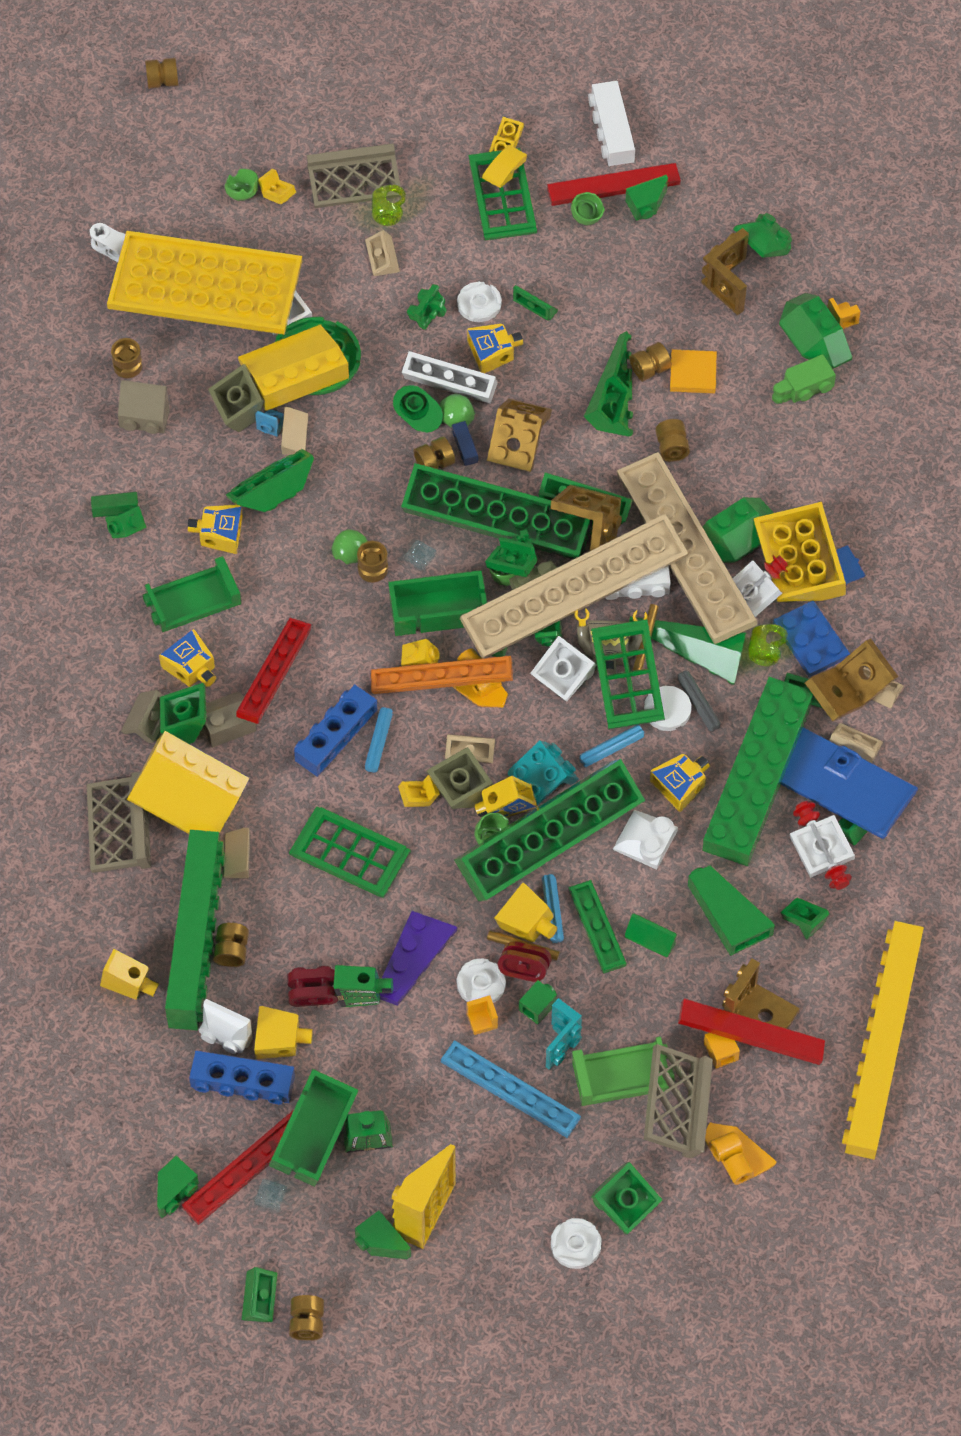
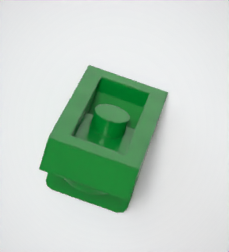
M798 897L780 912L784 920L800 927L806 940L825 924L830 914L827 909Z

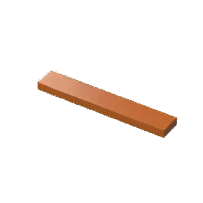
M511 656L371 670L372 694L513 681Z

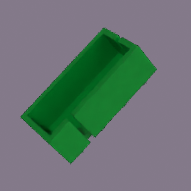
M482 570L388 582L395 636L416 634L417 629H420L421 633L465 628L460 617L487 603Z
M312 1069L268 1166L287 1175H290L291 1171L296 1173L294 1178L315 1187L359 1090Z

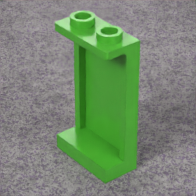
M661 1036L656 1037L654 1043L583 1055L582 1050L572 1051V1065L581 1105L586 1106L647 1095L653 1046L659 1044L668 1048L667 1044H662ZM660 1054V1061L666 1069L668 1067L666 1059L668 1058L666 1055ZM671 1068L667 1072L672 1080L675 1081L673 1068ZM662 1075L659 1076L658 1085L664 1092L669 1086Z

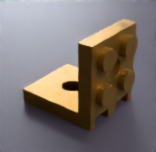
M743 228L736 233H731L720 245H715L703 257L707 264L702 267V273L706 277L701 280V283L736 315L744 311L747 285L730 270L746 259L749 233Z
M508 398L497 410L487 461L531 472L541 429L550 419L552 409ZM510 438L519 440V449H512L509 446L508 441Z
M569 485L552 499L551 509L594 520L590 551L618 538L617 532L622 521L620 516L621 498Z
M870 638L836 667L811 677L805 684L830 719L835 721L861 709L899 676ZM864 666L870 669V678L864 674Z
M751 958L747 965L743 964L736 975L738 979L735 984L730 983L725 990L723 996L726 998L722 1007H724L725 1011L759 1021L761 1020L758 1015L762 1012H768L771 1014L772 1020L766 1023L788 1029L799 1013L800 1008L757 984L760 963Z

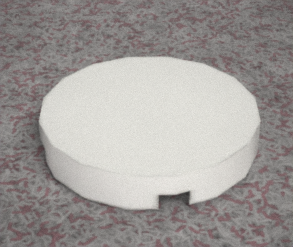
M473 282L464 286L457 297L458 311L464 318L470 321H489L501 309L502 299L500 292L493 285H486L485 282Z
M660 687L665 720L650 724L659 730L673 731L680 726H684L689 720L691 702L687 694L677 687ZM648 694L645 699L644 710L654 708L652 694Z
M484 958L473 959L465 963L457 976L458 992L462 999L467 1002L490 995L494 1003L503 995L506 987L505 975L498 969V964H494Z
M579 1218L568 1219L561 1225L559 1224L551 1235L553 1256L560 1264L568 1268L581 1269L587 1267L597 1260L601 1252V1236L591 1222Z

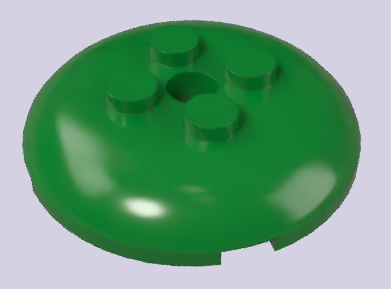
M307 317L287 325L285 335L278 334L275 340L277 342L315 326L322 325L340 347L348 362L349 378L308 394L312 396L330 394L343 388L353 379L361 362V349L354 333L344 324L338 321L334 323L324 320V317Z

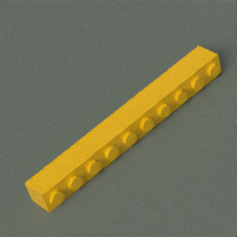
M895 921L893 930H887L885 943L889 944L888 951L883 950L880 963L885 968L883 973L878 972L875 987H879L880 991L879 995H873L871 1009H875L874 1017L869 1016L866 1031L871 1033L869 1039L864 1038L861 1053L866 1054L865 1061H859L856 1076H861L860 1084H854L851 1097L856 1099L855 1107H849L847 1121L851 1122L850 1130H844L842 1144H846L845 1153L875 1160L924 929L921 926Z

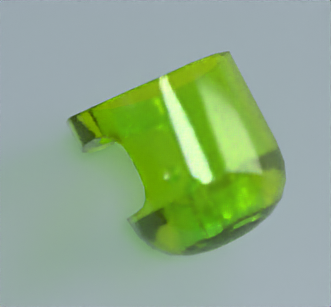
M387 185L377 188L372 193L371 215L379 225L393 226L402 219L403 210L400 206L405 203L406 193L402 187ZM394 191L401 196V199L395 203L388 202L387 193Z
M772 624L754 627L751 631L748 645L750 660L759 666L768 667L775 665L781 658L782 654L778 648L786 643L787 631L779 625ZM771 631L778 633L782 637L780 640L771 641L770 644L766 642L767 634Z

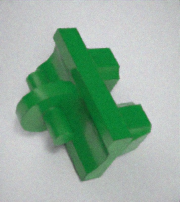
M432 284L429 290L421 289L417 297L420 304L418 306L410 305L407 309L409 318L417 321L419 327L425 330L432 319H435L436 316L443 317L447 313V309L444 306L446 301L439 293V286Z

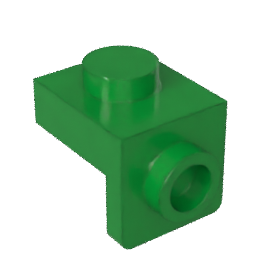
M133 506L117 515L105 517L108 531L113 539L125 538L146 528L139 506Z
M561 620L535 633L536 641L542 646L549 647L558 636L562 638Z

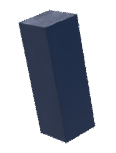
M466 421L452 424V434L464 466L478 463V454Z

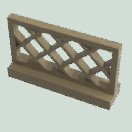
M394 143L307 155V169L315 208L402 196ZM391 162L392 169L388 174L378 169L382 163ZM360 166H367L371 169L366 177L357 172ZM339 169H345L350 172L344 180L335 175ZM324 172L328 176L321 183L314 178V173ZM375 172L384 178L379 185L369 180ZM353 175L362 180L357 188L347 183ZM331 178L340 183L335 192L326 186ZM387 181H390L395 185L396 191L387 192L382 187ZM365 184L375 189L372 194L365 195L360 190ZM344 186L353 192L350 197L343 198L338 193ZM322 189L331 194L328 200L318 201L317 195Z
M141 771L131 773L132 777L87 784L90 870L92 873L140 866L141 869L151 868L148 811L132 802H127V798ZM129 785V792L123 798L115 793L121 786ZM104 789L108 793L99 802L94 798L93 791ZM113 796L120 802L111 811L104 805ZM126 805L130 808V813L125 819H122L117 813ZM100 809H103L108 815L99 823L95 820L94 816ZM114 817L121 823L111 832L105 826ZM126 826L131 829L132 834L124 841L117 835ZM103 830L110 836L101 845L96 842L95 837ZM116 839L122 845L113 854L106 848ZM128 848L133 852V859L122 861L118 857ZM102 852L110 856V859L105 864L97 865L96 859Z
M659 1044L653 1046L644 1140L680 1151L682 1156L686 1158H693L704 1152L712 1058L706 1056L697 1058ZM660 1054L666 1055L672 1065L665 1069L660 1061ZM684 1061L691 1064L689 1075L685 1074L679 1064L680 1062ZM673 1067L681 1078L677 1083L673 1082L667 1072ZM661 1075L669 1086L664 1092L658 1085V1077ZM681 1083H684L688 1090V1097L685 1099L677 1088ZM669 1091H672L679 1102L673 1107L665 1096ZM657 1099L661 1100L667 1110L662 1115H660L655 1107ZM679 1106L686 1113V1119L683 1122L675 1112V1109ZM667 1114L671 1116L676 1124V1127L672 1130L668 1128L663 1120V1117ZM656 1122L664 1132V1135L661 1137L652 1134L653 1124ZM677 1129H679L684 1137L683 1144L678 1143L672 1134Z

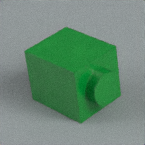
M537 980L519 1000V1011L538 1025L552 1010V1005L557 1000L556 991L549 984H543Z

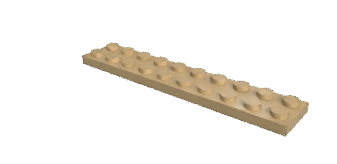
M659 452L617 470L619 479L630 498L633 499L632 501L645 524L666 514L686 548L688 555L669 566L714 645L756 626V618Z
M663 514L462 615L460 620L482 659L487 658L574 614L577 609L580 611L685 558L688 552L666 514Z

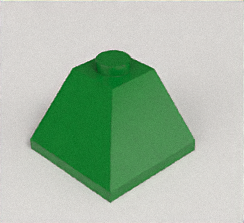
M204 683L160 697L161 734L166 731L188 744L194 743L206 722V691Z

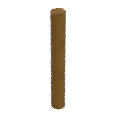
M650 604L647 613L650 636L652 635L659 606L655 604ZM643 640L639 646V649H644ZM645 654L636 655L632 671L643 669L646 658Z
M489 930L487 940L503 945L517 941L543 947L549 951L552 959L556 961L560 955V951Z

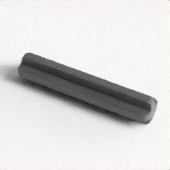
M685 670L679 673L677 678L708 730L713 732L719 729L721 722L690 672Z

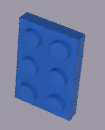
M814 600L773 619L774 627L808 677L840 663L850 655Z

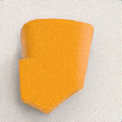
M470 648L461 653L457 661L481 659V657L474 648ZM501 682L453 687L479 707L504 708L508 696Z
M709 1123L706 1129L705 1142L714 1158L718 1162H722L734 1185H739L776 1165L775 1159L737 1127Z

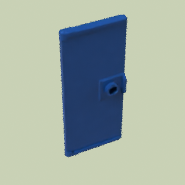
M804 727L781 781V785L881 839H885L892 826L918 791V787L862 759L853 750L845 746H838Z

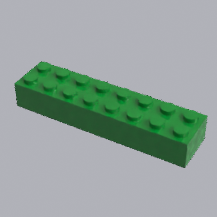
M414 463L401 505L405 513L495 538L503 537L510 539L520 535V531L527 529L534 549L570 559H576L584 554L594 521L551 509V500Z
M768 677L703 839L702 851L747 867L749 866L781 785L782 778L811 709L814 695L810 690Z
M622 759L614 760L461 854L454 861L478 901H486L638 806L645 799Z
M190 829L165 1005L168 1028L198 1031L199 1022L203 1023V1000L207 999L208 994L206 977H210L211 971L209 955H213L214 949L212 932H216L217 926L215 910H219L220 903L218 888H222L223 880L221 866L224 867L226 857L224 841H220L219 832Z

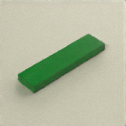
M592 880L568 887L572 901L603 974L626 967V960Z

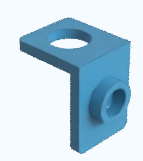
M272 409L267 410L265 413L257 411L255 414L257 430L278 437L283 428L284 414ZM273 416H277V417L280 419V423H279V424H278V419H277L276 417H273Z

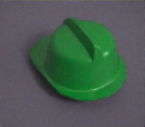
M415 385L403 386L397 390L393 397V407L402 419L412 428L421 432L429 433L439 428L443 419L442 409L437 401L425 390Z

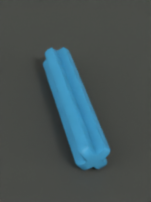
M382 707L379 711L365 763V770L375 773L378 771L393 711L390 708Z
M636 725L580 754V762L584 767H588L644 737L643 729L640 725Z
M553 874L544 875L542 877L544 900L554 915L550 922L557 926V931L550 938V941L558 943L564 940L556 877Z

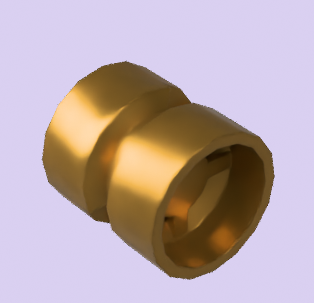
M176 58L163 59L162 63L157 59L145 61L148 89L160 88L162 83L169 87L179 86Z
M131 338L117 340L111 348L114 372L122 378H133L141 372L143 366L140 346Z
M660 342L648 346L646 352L644 350L638 351L629 356L632 370L642 382L652 378L655 372L660 374L672 367L669 353Z
M668 419L656 426V436L660 443V455L664 461H680L690 454L686 429L682 420Z
M444 436L431 441L430 446L424 444L413 450L417 464L438 469V467L444 469L455 464L453 450Z
M367 541L361 544L357 552L359 576L371 583L383 580L388 572V553L386 547L378 541Z
M222 923L217 927V944L215 945L213 958L215 963L226 967H240L245 964L247 952L245 946L248 943L249 929L246 926L238 923Z
M313 1295L293 1297L291 1299L290 1315L294 1318L290 1320L289 1336L296 1340L314 1341L323 1337V1321L320 1318L324 1316V1300Z

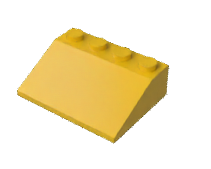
M322 325L315 326L238 357L240 364L247 366L264 400L263 407L265 411L349 378L348 362L338 344Z
M822 502L754 518L765 561L771 563L773 561L772 555L776 558L780 555L789 565L786 568L788 573L782 571L779 574L780 580L774 579L771 576V581L782 592L776 598L777 602L823 601L846 595L845 579Z
M164 731L151 751L127 800L188 834L190 829L220 833L249 778Z
M452 1144L408 1175L401 1186L397 1185L392 1194L391 1199L394 1200L392 1218L395 1219L393 1227L406 1242L421 1249H424L456 1184L455 1146Z

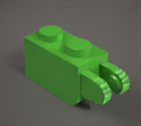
M822 354L788 368L784 380L779 381V383L773 386L774 393L772 394V399L776 404H782V402L792 400L794 403L800 400L807 401L815 394L830 391L834 387L836 374Z

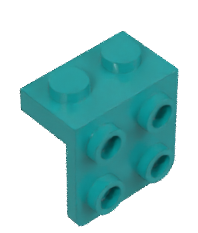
M541 740L508 770L509 777L514 776L531 784L537 806L561 783L573 785L579 780L574 773L576 771L575 767L569 761H565L562 758L560 748L554 743L550 744Z

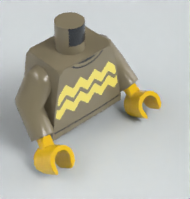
M585 608L586 616L580 619L577 609L574 617L579 621V625H577L578 644L586 656L591 657L592 661L597 664L591 629L628 622L588 620V624H586V620L589 618V611ZM637 610L633 614L634 621H638L636 618ZM645 612V618H644V620H646V619L648 618V615H647L646 612ZM642 634L624 637L626 651L639 649L642 642ZM619 638L602 641L604 655L622 652ZM623 658L605 660L607 675L616 674V665H624Z

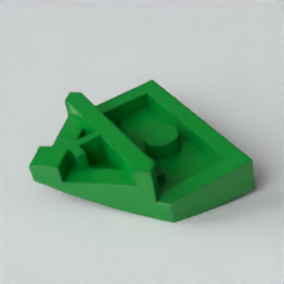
M527 529L520 531V535L510 539L498 538L500 546H497L485 560L487 568L527 577L537 562L535 550Z

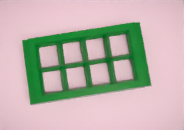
M503 150L468 155L485 241L537 233L524 163L517 168V173H513V178L518 177L519 190L504 191L502 186L499 188L500 192L483 194L481 182H486V180L480 178L478 166L491 164ZM522 194L524 206L507 208L505 196ZM501 197L503 209L487 211L485 199ZM525 210L527 223L511 225L509 212ZM504 213L506 226L490 228L488 215Z
M648 620L592 628L608 730L664 721L665 716ZM642 634L644 649L626 651L624 637ZM619 638L622 652L604 655L602 641ZM645 654L647 669L630 671L627 657ZM623 658L625 672L607 675L605 660ZM649 674L651 688L633 691L631 676ZM626 677L629 692L611 695L608 680ZM652 694L654 708L637 711L634 696ZM630 697L632 712L614 715L612 700Z
M316 806L289 851V855L384 898L410 854L411 849L329 810ZM324 820L338 825L330 840L316 834ZM343 828L357 834L349 849L335 843ZM362 837L376 843L368 857L354 852ZM313 838L327 844L320 858L306 853ZM332 846L346 852L338 867L324 861ZM380 846L394 851L387 866L373 860ZM351 855L365 861L357 876L343 870ZM370 864L384 870L376 884L362 879Z

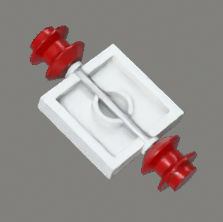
M772 555L773 561L771 563L764 562V567L768 572H763L752 561L732 578L754 617L782 594L771 581V576L774 579L780 580L779 574L782 571L788 573L786 568L789 565L780 555L777 558Z
M801 802L795 807L793 815L800 817L798 820L799 826L807 827L790 833V838L810 878L827 871L825 878L832 880L829 887L841 890L847 887L852 879L850 874L844 873L847 870V866L842 864L854 860L855 855L834 815L816 822L820 813L818 811L813 812L816 806L815 803Z

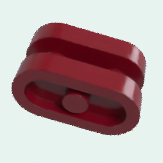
M512 941L505 945L498 960V969L502 974L531 982L541 981L547 973L552 957L549 951L543 947Z
M319 966L316 969H305L303 967L292 969L287 974V985L292 988L288 992L289 1005L305 1007L335 1004L338 1001L334 987H332L334 985L335 970L329 966Z

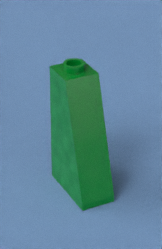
M712 866L699 867L688 876V887L730 956L773 936L775 928L773 922Z

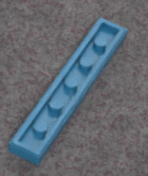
M455 1040L441 1058V1063L566 1138L569 1137L581 1119L579 1114Z

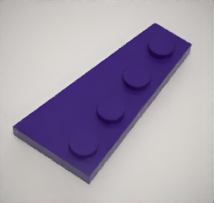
M411 911L382 978H393V993H380V999L398 1006L415 985L420 975L426 971L432 960L445 947L447 941L457 932V927Z

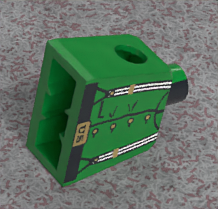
M335 965L334 990L341 1007L377 1005L380 1003V993H393V978H379L374 967Z
M364 1111L347 1115L343 1126L345 1153L393 1148L391 1126L384 1111Z

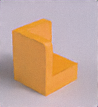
M834 298L828 299L827 308L843 329L859 324L861 311L857 305L850 307L848 302L837 305Z
M490 995L466 1003V1014L474 1035L498 1028V1016Z
M712 1033L705 1034L704 1046L710 1058L713 1059L715 1069L739 1060L740 1050L735 1040Z

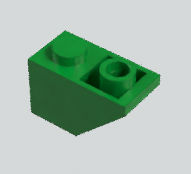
M178 1156L171 1159L158 1172L157 1208L161 1218H164L167 1214H173L179 1208V1202L186 1196L191 1197L198 1189V1175Z

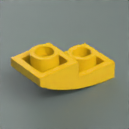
M503 117L497 135H494L489 152L504 150L508 145L516 148L524 128V123Z
M508 145L489 165L482 178L501 188L513 178L514 171L526 162L527 154Z

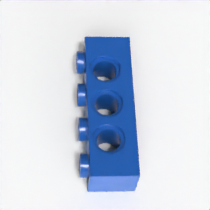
M355 684L350 690H345L339 702L326 711L323 720L320 723H315L310 729L309 735L296 744L294 748L295 762L318 777L377 712V699ZM347 711H352V712H354L353 714H350V715L345 714V712H347ZM331 728H338L339 730H337V731H331L330 729H331ZM318 744L324 745V746L321 747V748H316V747H314L315 745H318Z
M195 1051L189 1079L191 1087L198 1092L217 1091L219 1094L227 1097L235 1094L251 1101H256L259 1098L268 1100L272 1104L281 1105L283 1102H290L295 1070L294 1066ZM217 1072L223 1074V1076L220 1078L211 1077L214 1073ZM242 1076L248 1078L245 1082L236 1081L237 1078ZM266 1080L272 1082V1084L267 1087L261 1085V1083Z

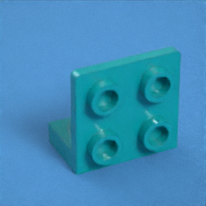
M559 998L552 1005L551 1025H553L552 1028L559 1035L546 1049V1068L549 1070L554 1065L559 1066L566 1057L565 1052L570 1047L575 1048L582 1038V1015Z

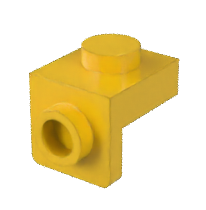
M271 169L258 179L263 198L280 205L288 201L296 193L294 185L279 180L277 170Z
M423 639L402 645L401 666L438 663L440 658L439 650L429 640Z
M429 775L423 781H402L398 786L404 807H427L439 796V790Z

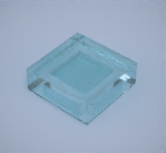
M416 540L405 554L404 560L424 570L436 555V550Z
M263 1179L254 1203L279 1212L287 1186Z

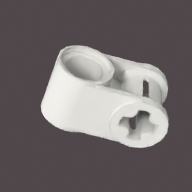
M103 223L94 224L90 228L91 246L94 250L118 262L126 234L118 232Z

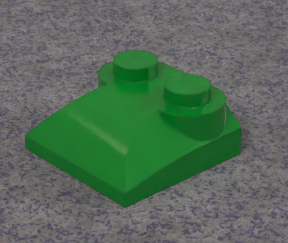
M768 213L759 214L755 221L736 225L733 229L735 232L742 228L749 233L748 244L762 258L785 256L792 249L790 232L776 223V219Z
M626 1162L614 1171L591 1196L595 1206L604 1211L626 1235L662 1201V1198L630 1162Z

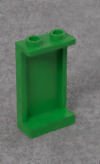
M223 556L216 558L215 566L153 589H151L149 583L145 584V593L142 594L146 607L151 606L152 608L151 617L154 625H159L162 633L241 605L240 591Z

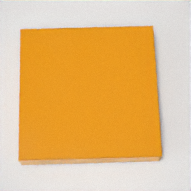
M672 349L670 392L715 394L717 351Z

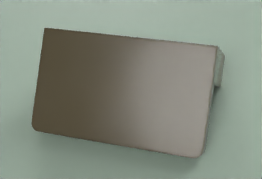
M157 690L140 693L121 732L124 734L136 733L146 742L153 743L160 731V697L164 695Z

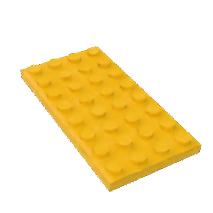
M126 231L107 301V308L285 335L302 265V256Z

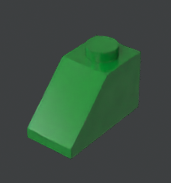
M667 175L626 188L625 202L636 221L649 219L657 213L667 192Z
M380 1210L355 1228V1243L362 1251L367 1250L371 1256L408 1259L411 1257V1247Z

